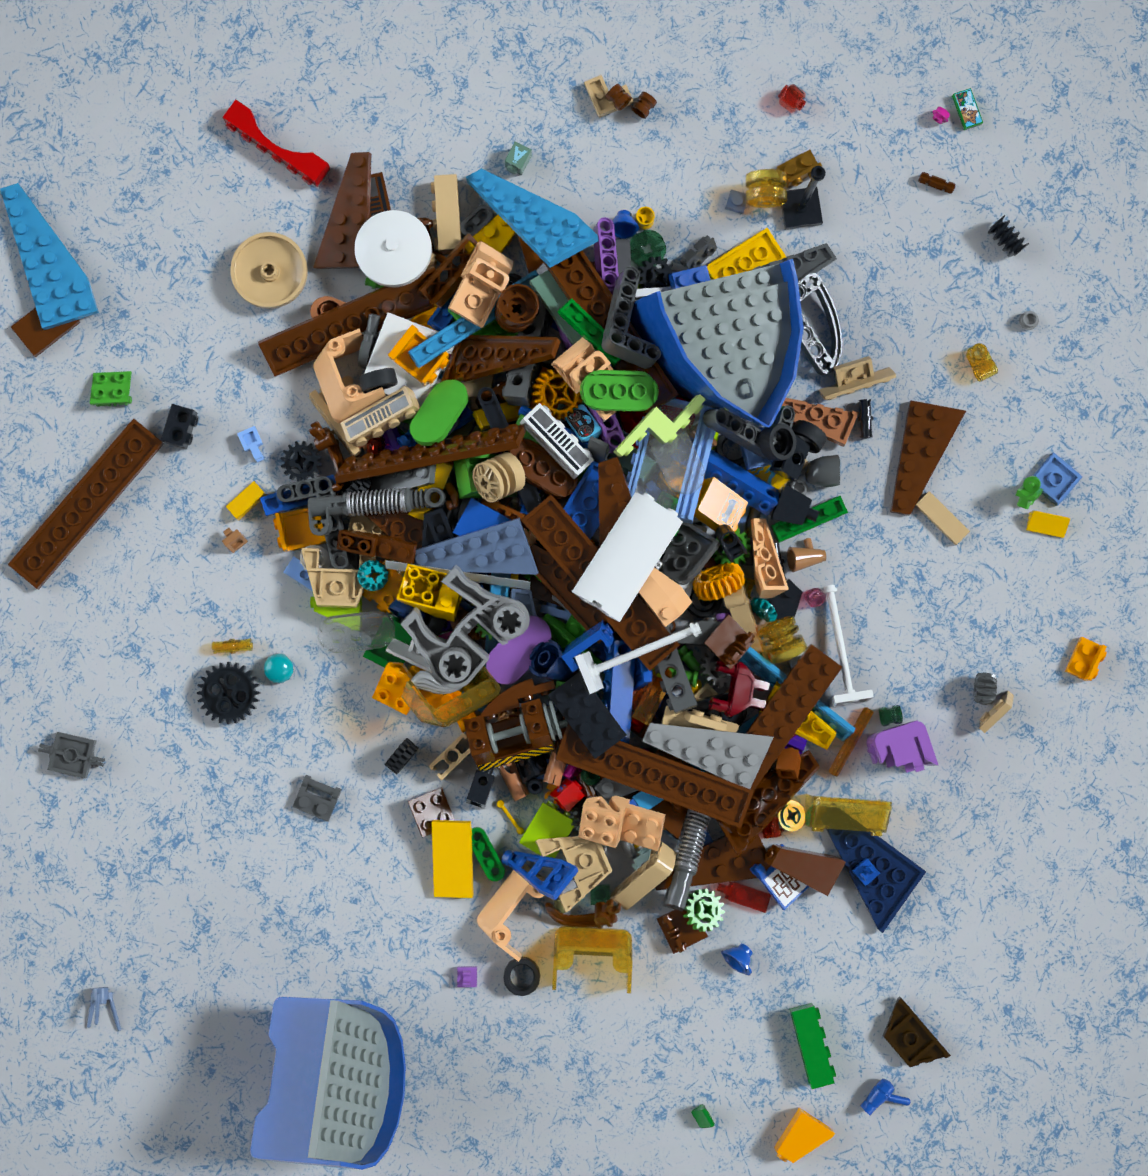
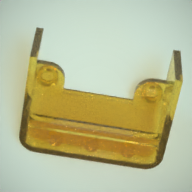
M483 666L475 677L463 687L464 693L436 709L427 702L411 680L407 681L401 697L421 722L439 727H448L493 701L500 693V685L486 667Z
M806 794L804 825L812 827V831L824 832V828L867 831L872 836H882V833L887 832L892 802L878 799L877 801Z
M562 926L556 930L554 936L552 990H556L557 970L569 969L573 964L574 955L613 956V967L617 972L626 973V991L631 993L632 936L629 931L625 929Z

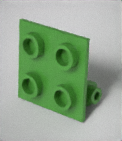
M132 372L93 373L90 405L93 404L100 407L111 406V404L117 406V403L125 406L132 404V397L129 396Z

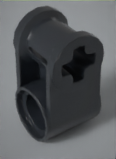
M723 524L717 528L716 537L731 563L739 556L748 554L743 543L729 525ZM726 534H730L727 538L723 539Z

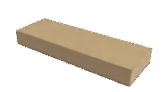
M930 491L916 503L915 506L955 545L970 532Z

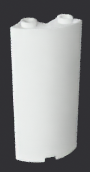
M635 492L572 590V593L584 602L595 606L606 616L620 622L683 523L677 517L678 513L671 508L666 509L654 502V498L647 493L641 495Z

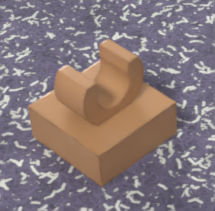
M227 528L223 531L226 538L222 542L232 553L248 542L238 529L232 531L230 528Z

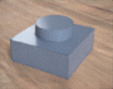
M731 189L725 209L743 214L749 194Z

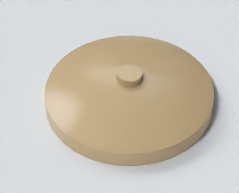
M264 232L253 235L240 244L233 255L230 273L235 289L244 300L256 307L274 309L291 303L299 296L307 281L308 267L302 250L292 239L279 233Z

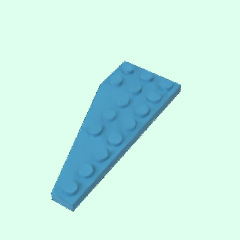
M482 168L466 176L467 183L550 268L598 242V235L577 214Z
M16 183L0 188L42 329L47 330L99 313L89 278L20 184Z

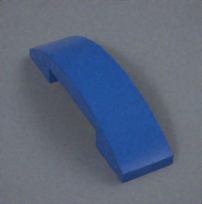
M334 474L326 476L328 478H331L334 481V483L336 482ZM327 480L321 483V489L325 491L329 487ZM308 484L302 488L304 495L310 492ZM291 490L284 491L283 495L286 499L290 498ZM277 492L260 498L266 516L308 505V499L291 503L280 501L277 497Z

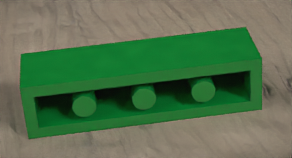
M812 1003L789 1008L809 1086L811 1089L835 1084L833 1077H836L834 1066L830 1065L828 1060L831 1057L829 1047L824 1044L823 1039L826 1038L823 1026L820 1027L818 1019H821L818 1007L815 1008Z

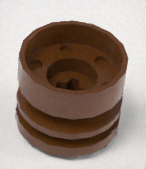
M514 284L505 288L499 296L494 312L499 326L511 333H520L528 329L538 313V296L531 288L522 284Z

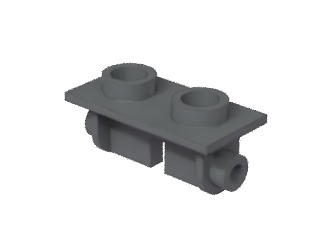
M708 235L706 237L703 236L694 245L697 251L688 250L681 257L680 263L684 267L687 265L688 269L700 267L717 249L714 238H710Z

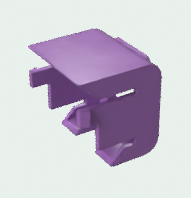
M918 720L873 733L866 740L867 752L870 754L873 764H877L878 761L881 764L885 760L887 768L895 765L896 767L904 765L906 773L914 770L915 772L925 770L924 765L938 766L927 729Z

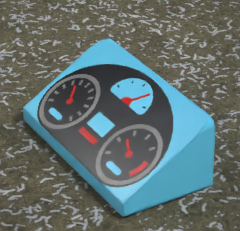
M584 404L578 405V408H573V413L567 412L565 420L581 442L589 441L591 436L599 438L602 429Z

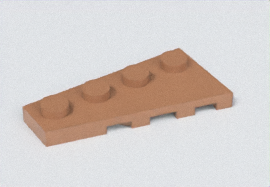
M785 398L782 406L789 405L794 409L795 418L793 425L798 420L810 422L826 434L827 440L842 447L845 446L859 414L857 411L849 412L841 408L835 407L834 409L824 407L821 404L813 405L790 398Z

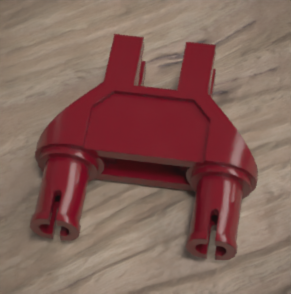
M718 659L716 665L719 666H716L715 670L731 674L732 676L728 700L724 701L711 697L709 703L712 704H709L708 708L724 712L727 717H732L746 708L765 709L766 701L752 698L753 691H768L770 683L755 679L747 666L740 661L730 670Z

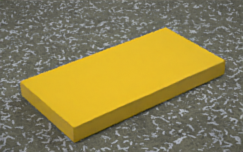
M765 228L709 263L707 269L710 279L714 280L751 271L758 266L784 259L786 255L769 229Z
M433 820L434 897L473 898L471 821Z

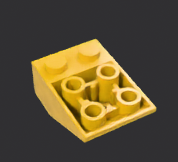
M407 564L396 600L414 608L417 607L419 610L432 616L455 621L462 596L441 582L447 573Z

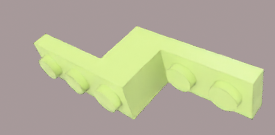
M700 394L695 396L673 421L657 407L652 408L613 452L618 457L627 456L634 449L632 445L637 440L640 442L647 435L646 430L661 444L667 442L670 444L678 436L676 432L680 427L684 429L690 423V416L693 413L696 415L704 407L702 403L706 399Z

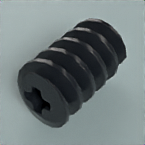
M1004 215L990 227L988 234L995 233L992 239L997 240L1000 238L998 246L1005 244L1002 250L1004 252L1010 250L1007 256L1012 257L1021 252L1029 243L1022 244L1025 238H1017L1020 232L1013 233L1015 226L1007 227L1010 220L1003 222Z

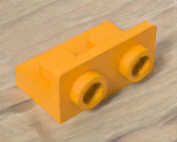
M1080 637L1065 672L1084 681H1092L1099 672V663L1106 657L1107 652L1105 650L1107 646L1099 645L1084 637Z

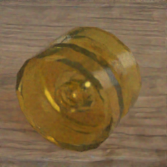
M761 169L747 173L745 176V186L749 190L745 193V203L757 208H772L784 205L787 202V191L784 189L787 185V174L775 169Z

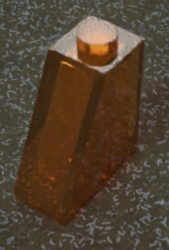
M654 668L652 669V682L641 690L636 691L632 700V717L646 725H649L666 694V692L663 693L659 681H662L661 674H656ZM667 669L665 672L666 677L672 678V672Z

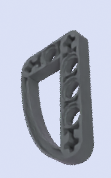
M810 273L798 280L801 291L800 301L814 291L816 292L830 328L831 354L829 356L803 314L804 330L808 333V337L806 340L802 339L801 349L819 375H827L834 371L833 367L837 366L840 361L842 333L835 306L824 283L816 273ZM811 279H813L814 282L812 283V285L808 287L804 286L805 284L809 283ZM812 345L818 349L816 356L811 353ZM823 363H826V364H827V366L825 367L826 369L823 370V369H822V366L824 365Z

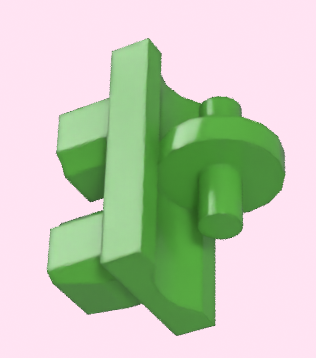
M1029 476L1024 480L1023 485L1017 490L1015 495L1020 497L1017 506L1029 509L1030 505H1033L1034 501L1042 494L1043 489L1040 488L1041 482L1038 477Z

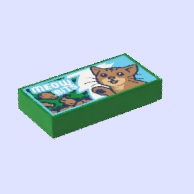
M971 88L954 93L952 98L963 129L967 130L982 125L983 120Z

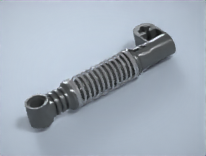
M404 487L401 490L397 488V490L388 489V491L384 489L383 491L375 490V492L373 490L370 492L362 491V493L360 491L357 493L345 492L343 495L313 497L308 499L309 527L313 534L326 536L332 531L333 515L355 517L356 514L360 516V513L363 516L366 513L368 516L369 513L373 515V512L376 515L378 512L380 515L382 512L386 514V511L389 514L392 511L394 514L395 511L399 513V506L402 513L410 512L415 507L420 509V506L422 509L425 506L426 508H439L445 504L447 497L443 490L434 487L425 490L420 489V491L415 489V492ZM438 492L440 500L437 503H433L431 496L433 493ZM326 516V519L319 521L315 520V517ZM321 523L325 524V527L318 529V525Z
M691 809L687 810L686 816L688 818H685V821H687L684 823L686 827H683L685 831H681L684 835H681L683 839L679 840L682 843L678 844L680 848H677L679 852H676L678 856H676L677 860H675L674 874L663 901L664 907L681 912L685 909L692 878L698 870L697 867L699 865L697 863L700 862L699 858H701L700 854H702L700 850L703 849L704 837H706L705 833H707L706 829H708L707 825L709 820H711V817Z

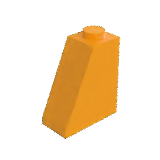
M799 1107L774 1148L777 1152V1157L784 1162L789 1160L794 1163L831 1139L835 1133L832 1128Z

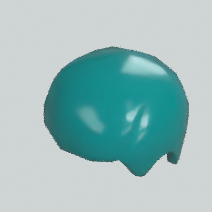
M274 653L264 663V673L273 683H284L293 674V663L285 654Z

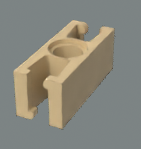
M465 732L428 766L431 770L435 771L437 769L435 765L442 759L449 764V768L443 774H437L441 780L471 753L470 748L464 753L457 748V745L463 738L465 740L468 739ZM450 751L458 753L457 761L452 762L448 759Z

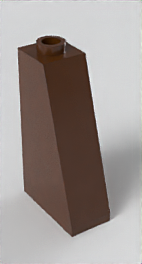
M774 844L766 852L764 860L770 866L826 896L829 895L846 861L833 855Z

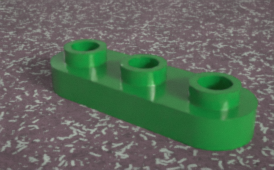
M480 827L472 828V850L485 875L494 882L501 880L504 877L505 868L488 835ZM475 833H479L481 835L480 840L474 839L473 836ZM483 851H489L490 856L484 857ZM495 867L499 869V873L496 875L492 873V869Z

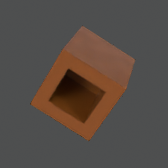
M788 747L780 753L776 764L779 778L798 779L801 764L799 750Z

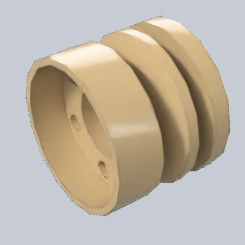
M504 452L477 464L473 469V481L482 498L488 502H495L521 490L525 485V473L516 456Z

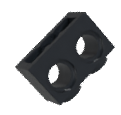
M171 404L161 441L187 449L188 445H191L193 441L192 431L193 427H196L198 424V413L193 409ZM188 414V419L185 422H180L181 415ZM182 432V438L176 441L174 439L175 434Z

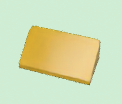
M253 481L226 508L239 521L261 501V497L267 496V494Z
M1031 511L1029 512L1026 531L1064 538L1070 518Z

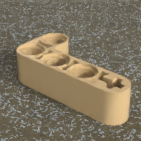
M743 585L736 593H732L731 596H726L723 599L726 608L730 610L732 618L746 633L751 632L754 634L755 637L753 639L755 642L750 647L761 653L763 652L761 638L745 585Z
M661 841L658 851L651 850L649 860L613 890L610 898L617 904H621V907L625 910L630 909L671 874L675 865L676 852Z

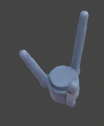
M108 987L92 988L87 1028L91 1027L94 1006V1024L98 1025L100 1004H107V1000H109L117 1030L121 1031L113 1001V992H109Z

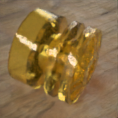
M793 616L774 620L757 632L758 637L762 639V645H770L765 652L772 664L792 659L807 649L803 635H794L799 631V626L794 625L796 620Z

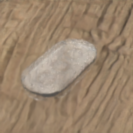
M680 427L676 432L678 436L670 444L668 442L661 444L652 434H649L650 449L668 486L673 491L681 494L696 492L704 481L705 470L685 428L682 429Z
M381 611L330 616L321 622L318 629L320 645L333 653L383 648L395 636V623L393 619Z

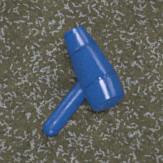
M882 1078L873 1087L860 1106L871 1116L876 1108L885 1101L905 1106L910 1105L911 1101L909 1098L892 1094L895 1090L894 1086L890 1081Z

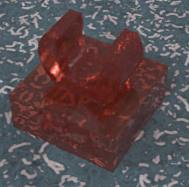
M774 817L762 830L764 839L782 836L781 832L784 830L779 827L777 817Z

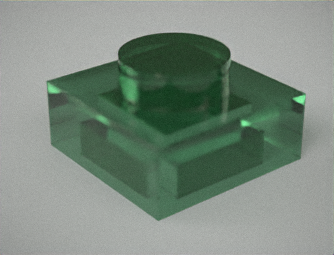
M610 884L597 885L590 891L591 905H595L598 902L606 903L607 900H610Z

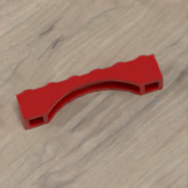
M235 99L224 114L225 126L230 131L239 132L242 139L248 143L252 141L256 144V148L259 151L272 155L271 158L275 162L285 164L286 168L294 175L297 173L301 175L302 180L308 185L314 184L318 187L330 171L329 164L313 152H292L272 143L258 128L251 109Z

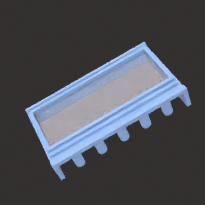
M673 399L658 409L673 421L690 402ZM704 406L696 415L693 413L689 418L691 420L684 429L680 427L676 432L678 436L670 444L668 442L661 444L647 430L645 431L647 435L640 442L636 441L638 450L637 453H633L631 459L633 469L632 472L628 471L626 478L632 497L635 492L641 495L647 493L654 498V502L666 509L671 508L678 513L677 517L681 521L693 524L695 509L697 508L708 458L716 431L704 424L703 415L707 410L717 408Z

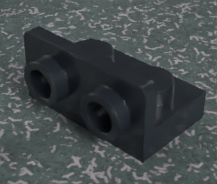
M544 754L515 762L523 784L529 783L530 780L540 775H545L548 766Z

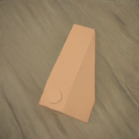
M753 518L751 519L756 591L759 594V598H773L789 589L766 519Z
M655 567L638 592L644 604L664 627L681 616L692 603L679 584Z

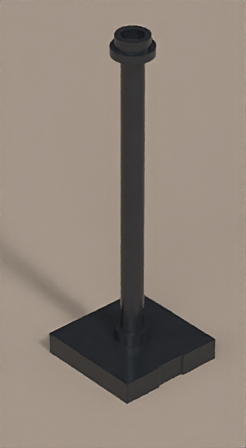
M815 166L810 172L811 180L807 188L780 191L779 195L785 230L823 224L817 188L818 182L823 180L826 175L823 167Z

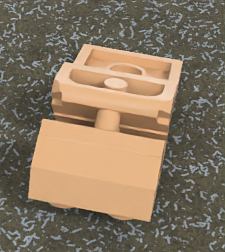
M482 241L478 242L461 274L463 280L448 309L476 326L483 328L500 293L503 292L509 281L508 274L512 270L513 260Z
M583 337L551 364L576 394L580 392L581 382L589 373L596 370H613L610 366V361L599 350L595 351L593 345ZM595 410L604 422L616 412Z
M602 796L587 798L583 804L578 837L616 848L621 840L658 851L666 814L629 804L630 799L619 796H612L609 800V805Z

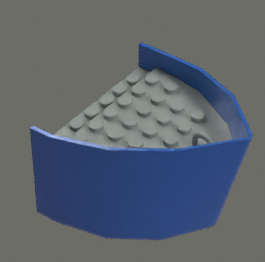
M793 259L710 280L707 265L671 273L668 277L672 290L657 291L634 301L630 322L642 340L658 346L661 356L657 363L681 396L692 400L700 394L706 399L702 403L706 406L717 409L723 408L747 421L765 427L772 426L797 376L804 330L798 278Z

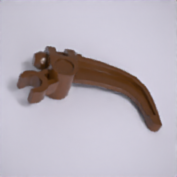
M316 421L310 425L312 428L309 429L310 434L315 437L314 444L319 451L328 450L336 472H338L344 463L339 448V441L334 436V430L330 431L328 427L322 429L320 423ZM335 482L332 485L333 491L342 490L346 487L347 482Z
M613 899L607 900L606 903L598 902L595 904L594 913L583 915L560 913L550 902L545 904V908L549 916L561 925L597 927L601 929L604 925L613 927V923L618 921L616 914L621 911V904L618 903L613 906Z

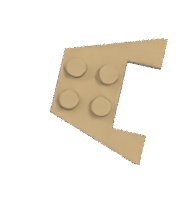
M302 548V555L317 607L357 608L364 591L357 578L358 570L319 568L320 550ZM360 554L359 567L366 561H376L377 556L369 557Z
M578 836L535 840L542 857L561 849L566 862L578 868V872L573 878L577 887L559 895L565 912L570 911L575 904L582 900L587 893L612 872L603 847L599 843L579 838Z

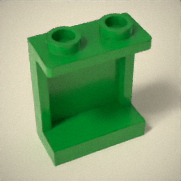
M391 614L389 617L384 615L383 621L363 657L385 668L389 662L403 664L406 662L386 652L390 642L393 639H397L410 646L412 637L401 626L399 618Z

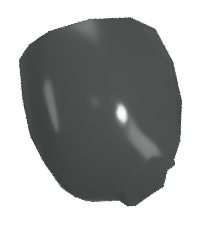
M839 455L822 456L810 461L805 473L807 481L819 487L840 485Z

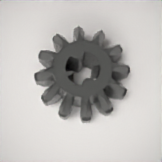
M978 673L974 682V701L982 705L993 704L997 694V677L991 673Z

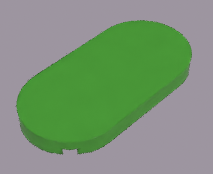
M596 370L586 375L582 380L580 395L583 402L593 410L639 412L647 410L655 403L658 398V385L648 373L642 371Z
M445 380L438 383L431 390L410 424V433L416 443L423 446H431L432 443H439L446 438L468 403V393L464 384L457 380Z

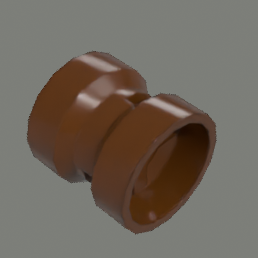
M620 84L614 85L605 96L608 101L614 103V107L618 111L625 108L632 99L628 93L623 92V87Z
M643 91L639 95L638 102H634L631 109L636 115L646 119L650 113L649 110L655 107L657 101L652 95Z

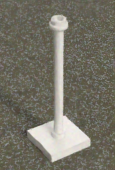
M835 585L823 587V594H827L845 687L844 694L835 695L828 700L829 707L868 702L874 697L872 690L855 692L852 687L834 594L837 592V588H835Z
M692 622L689 628L598 665L594 664L590 651L575 656V659L591 694L604 688L599 676L600 672L688 636L694 635L697 637L702 632L699 624Z

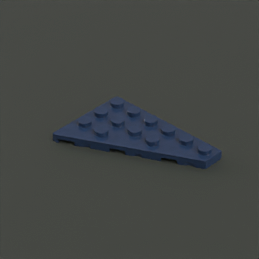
M830 802L820 816V819L841 859L846 861L845 867L877 929L883 933L926 871L840 807ZM865 858H868L880 874L865 886L852 870Z

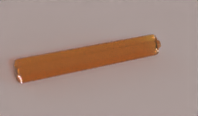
M863 708L853 726L856 728L854 733L845 740L828 770L831 775L837 777L840 774L874 713L871 709Z

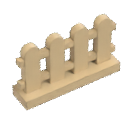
M345 376L341 378L344 387L353 384L352 377ZM320 388L321 392L319 394L316 389L309 393L310 401L329 427L334 430L335 435L351 456L358 457L360 456L361 448L364 451L368 449L367 444L376 438L367 441V444L361 447L348 443L341 424L335 422L331 416L322 389Z

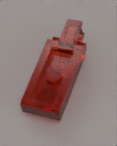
M729 882V885L718 883L716 888L717 891L725 894L724 898L728 899V901L766 913L771 898L770 893L737 882Z

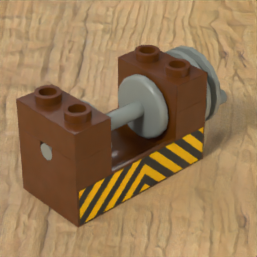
M540 698L522 703L523 713L515 717L494 723H486L483 715L463 720L471 755L480 772L555 751L553 741H556V736H559V739H563L561 729L567 727L568 722L566 719L558 721L553 702L549 701L550 705L546 706V703H541Z

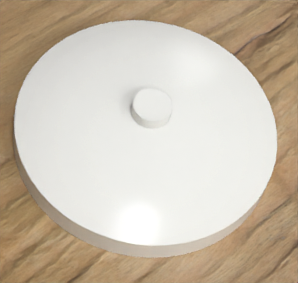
M390 210L372 216L360 228L355 240V256L360 269L371 281L382 286L401 287L414 282L425 272L431 260L432 243L429 233L419 219L407 212Z

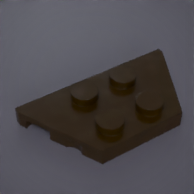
M899 996L882 1035L909 1067L917 1066L920 1063L933 1062V1060L943 1057H950L951 1055Z

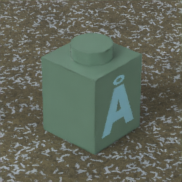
M515 141L505 159L507 170L512 174L516 175L518 173L522 175L532 157V149Z

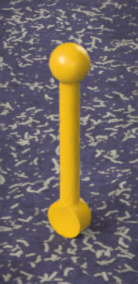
M499 800L497 802V807L501 808L504 811L506 816L515 826L517 834H523L524 829L522 827H519V825L513 819L511 814L505 808L504 802L502 800Z

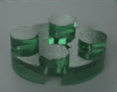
M644 230L643 232L636 233L630 240L631 260L637 266H644L642 261H648L649 257H654L655 259L656 256H661V260L664 259L666 245L663 237L653 230ZM650 245V249L653 251L647 254L644 253L642 247Z

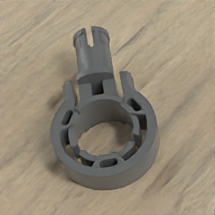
M375 314L368 315L367 328L362 332L364 337L359 351L358 366L364 369L368 365L379 336L377 331L381 316Z

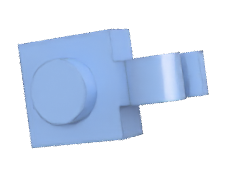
M253 426L237 433L246 452L251 450L257 462L264 460L259 449L263 442L257 428Z

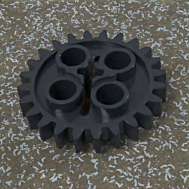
M227 662L226 667L223 663H219V669L213 665V672L206 670L208 677H201L204 684H198L202 691L197 692V694L202 695V698L197 701L204 703L200 709H207L206 716L213 714L212 721L219 717L220 724L223 723L224 719H226L227 724H230L232 719L234 723H238V717L246 720L244 714L251 716L250 709H257L253 703L260 702L259 699L255 698L256 695L261 694V692L255 689L260 686V684H254L257 677H250L253 671L245 672V665L239 669V663H235L233 667L231 662ZM232 674L237 678V682L234 685H230L228 681L229 676ZM220 678H223L226 688L233 691L231 697L225 696L227 690L220 682ZM215 684L220 687L217 695L212 693V686ZM241 691L246 693V699L243 702L238 700V694ZM232 698L237 703L238 708H235ZM224 701L229 703V709L226 712L221 709V704Z

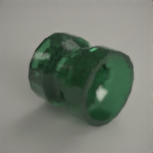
M894 705L891 708H879V718L882 726H889L890 723L902 724L903 717L899 705Z

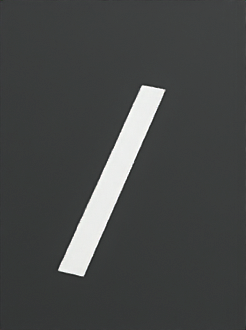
M385 560L386 569L406 570L407 563ZM415 565L443 573H448L450 571L447 569ZM463 572L467 578L474 582L530 590V582Z

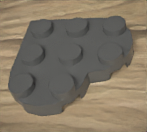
M683 522L676 537H673L664 551L665 555L662 559L664 574L676 583L688 584L690 580L698 575L721 545L720 542L694 525Z

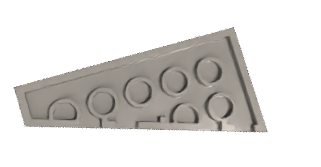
M650 723L642 741L729 782L750 789L774 737Z

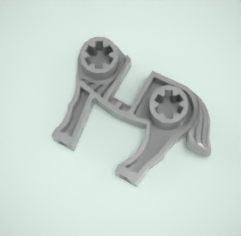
M457 565L444 576L441 582L477 607L458 623L447 640L435 635L428 629L417 607L403 619L401 626L412 637L418 652L425 658L432 672L419 671L408 682V686L411 689H420L434 694H450L466 686L490 657L484 649L467 635L478 623L502 645L522 635L529 626V612L523 603L488 592L478 583L467 578Z

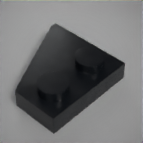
M443 506L424 513L422 547L455 537Z
M790 579L786 581L789 590L767 600L776 610L777 618L775 620L787 632L792 628L803 593Z

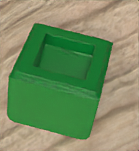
M702 1104L691 1111L700 1128H711L714 1126L715 1123L705 1105Z

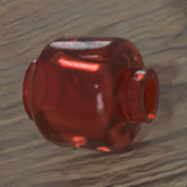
M795 84L785 85L778 95L779 104L790 113L796 110L801 111L806 104L804 100L806 93Z

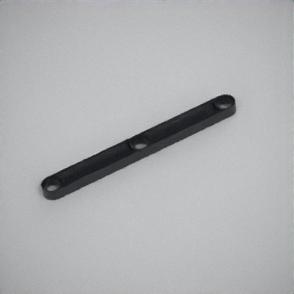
M490 387L481 388L478 392V400L490 428L502 429L509 426L493 389ZM486 391L492 394V399L487 402L481 399L482 393ZM525 481L524 487L518 492L529 514L542 500L536 487Z

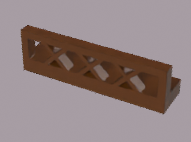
M467 234L418 289L433 306L441 309L462 282L461 274L475 249L474 247L470 253H465V245L470 241L476 247L478 243L471 234ZM460 256V264L457 267H452L454 257ZM443 270H448V278L445 281H440V273ZM435 284V292L430 296L425 290L430 285Z

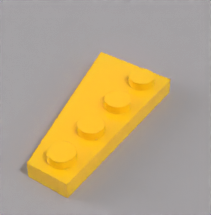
M497 215L472 237L477 242L482 241L502 253L505 247L510 244L516 232ZM469 241L465 245V251L470 253L475 246Z
M778 682L775 683L768 695L766 704L781 685ZM811 711L795 734L827 750L837 732Z

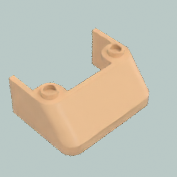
M360 329L329 340L313 364L331 416L337 423H341L386 397L382 387L366 394L356 384L344 387L337 369L335 359L360 350L363 341Z
M524 864L522 869L529 872L531 870V867L527 864ZM512 870L479 913L477 924L496 945L519 962L522 954L508 944L511 939V931L503 923L526 893L534 898H541L544 895L539 893L515 870ZM537 873L536 877L544 881L545 878Z

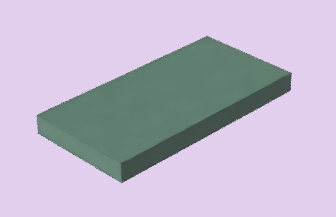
M549 270L530 280L529 284L567 339L574 345L582 336L558 314V310L569 300Z

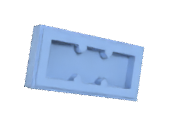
M293 556L283 573L312 590L307 570H304L300 560Z

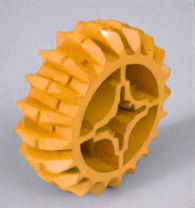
M555 368L554 370L548 369L546 373L542 372L540 374L541 378L535 379L537 384H534L532 388L536 392H532L531 395L536 396V399L532 403L545 405L556 420H560V418L565 420L567 412L573 413V408H578L576 404L582 403L578 399L581 395L580 392L576 394ZM552 379L562 381L557 386L548 383ZM557 403L566 405L561 410L552 408Z
M724 563L716 566L713 565L695 576L692 582L694 593L698 599L703 601L718 600L731 596L732 593H736L745 584L744 573L738 564Z

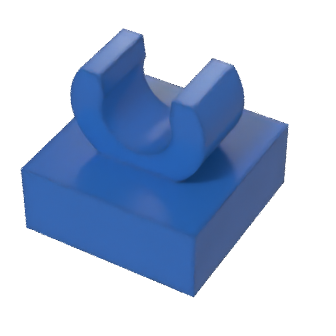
M865 858L852 870L865 886L880 874L868 858Z

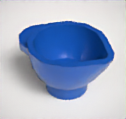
M620 210L612 220L615 237L631 238L639 230L638 223L628 210Z
M741 943L738 947L721 951L725 961L734 970L748 976L752 973L749 965L753 952L748 946Z

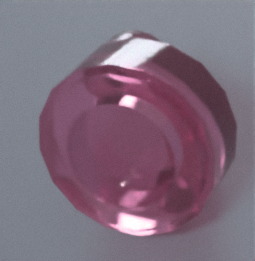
M812 588L804 594V598L810 607H818L824 603L826 595L821 589Z

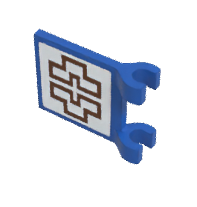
M754 864L750 868V871L763 883L782 910H785L809 888L808 885L772 866L765 870L761 864Z

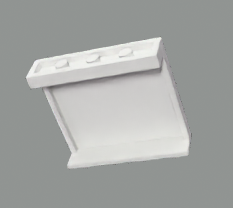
M387 313L365 373L384 368H394L398 384L384 389L385 395H390L406 386L413 390L421 407L431 390L441 382L442 379H439L441 372H445L446 367L443 370L440 368L436 372L438 376L431 385L428 383L424 386L391 360L388 354L411 325L415 326L427 338L432 337L438 331ZM454 346L446 352L452 354Z

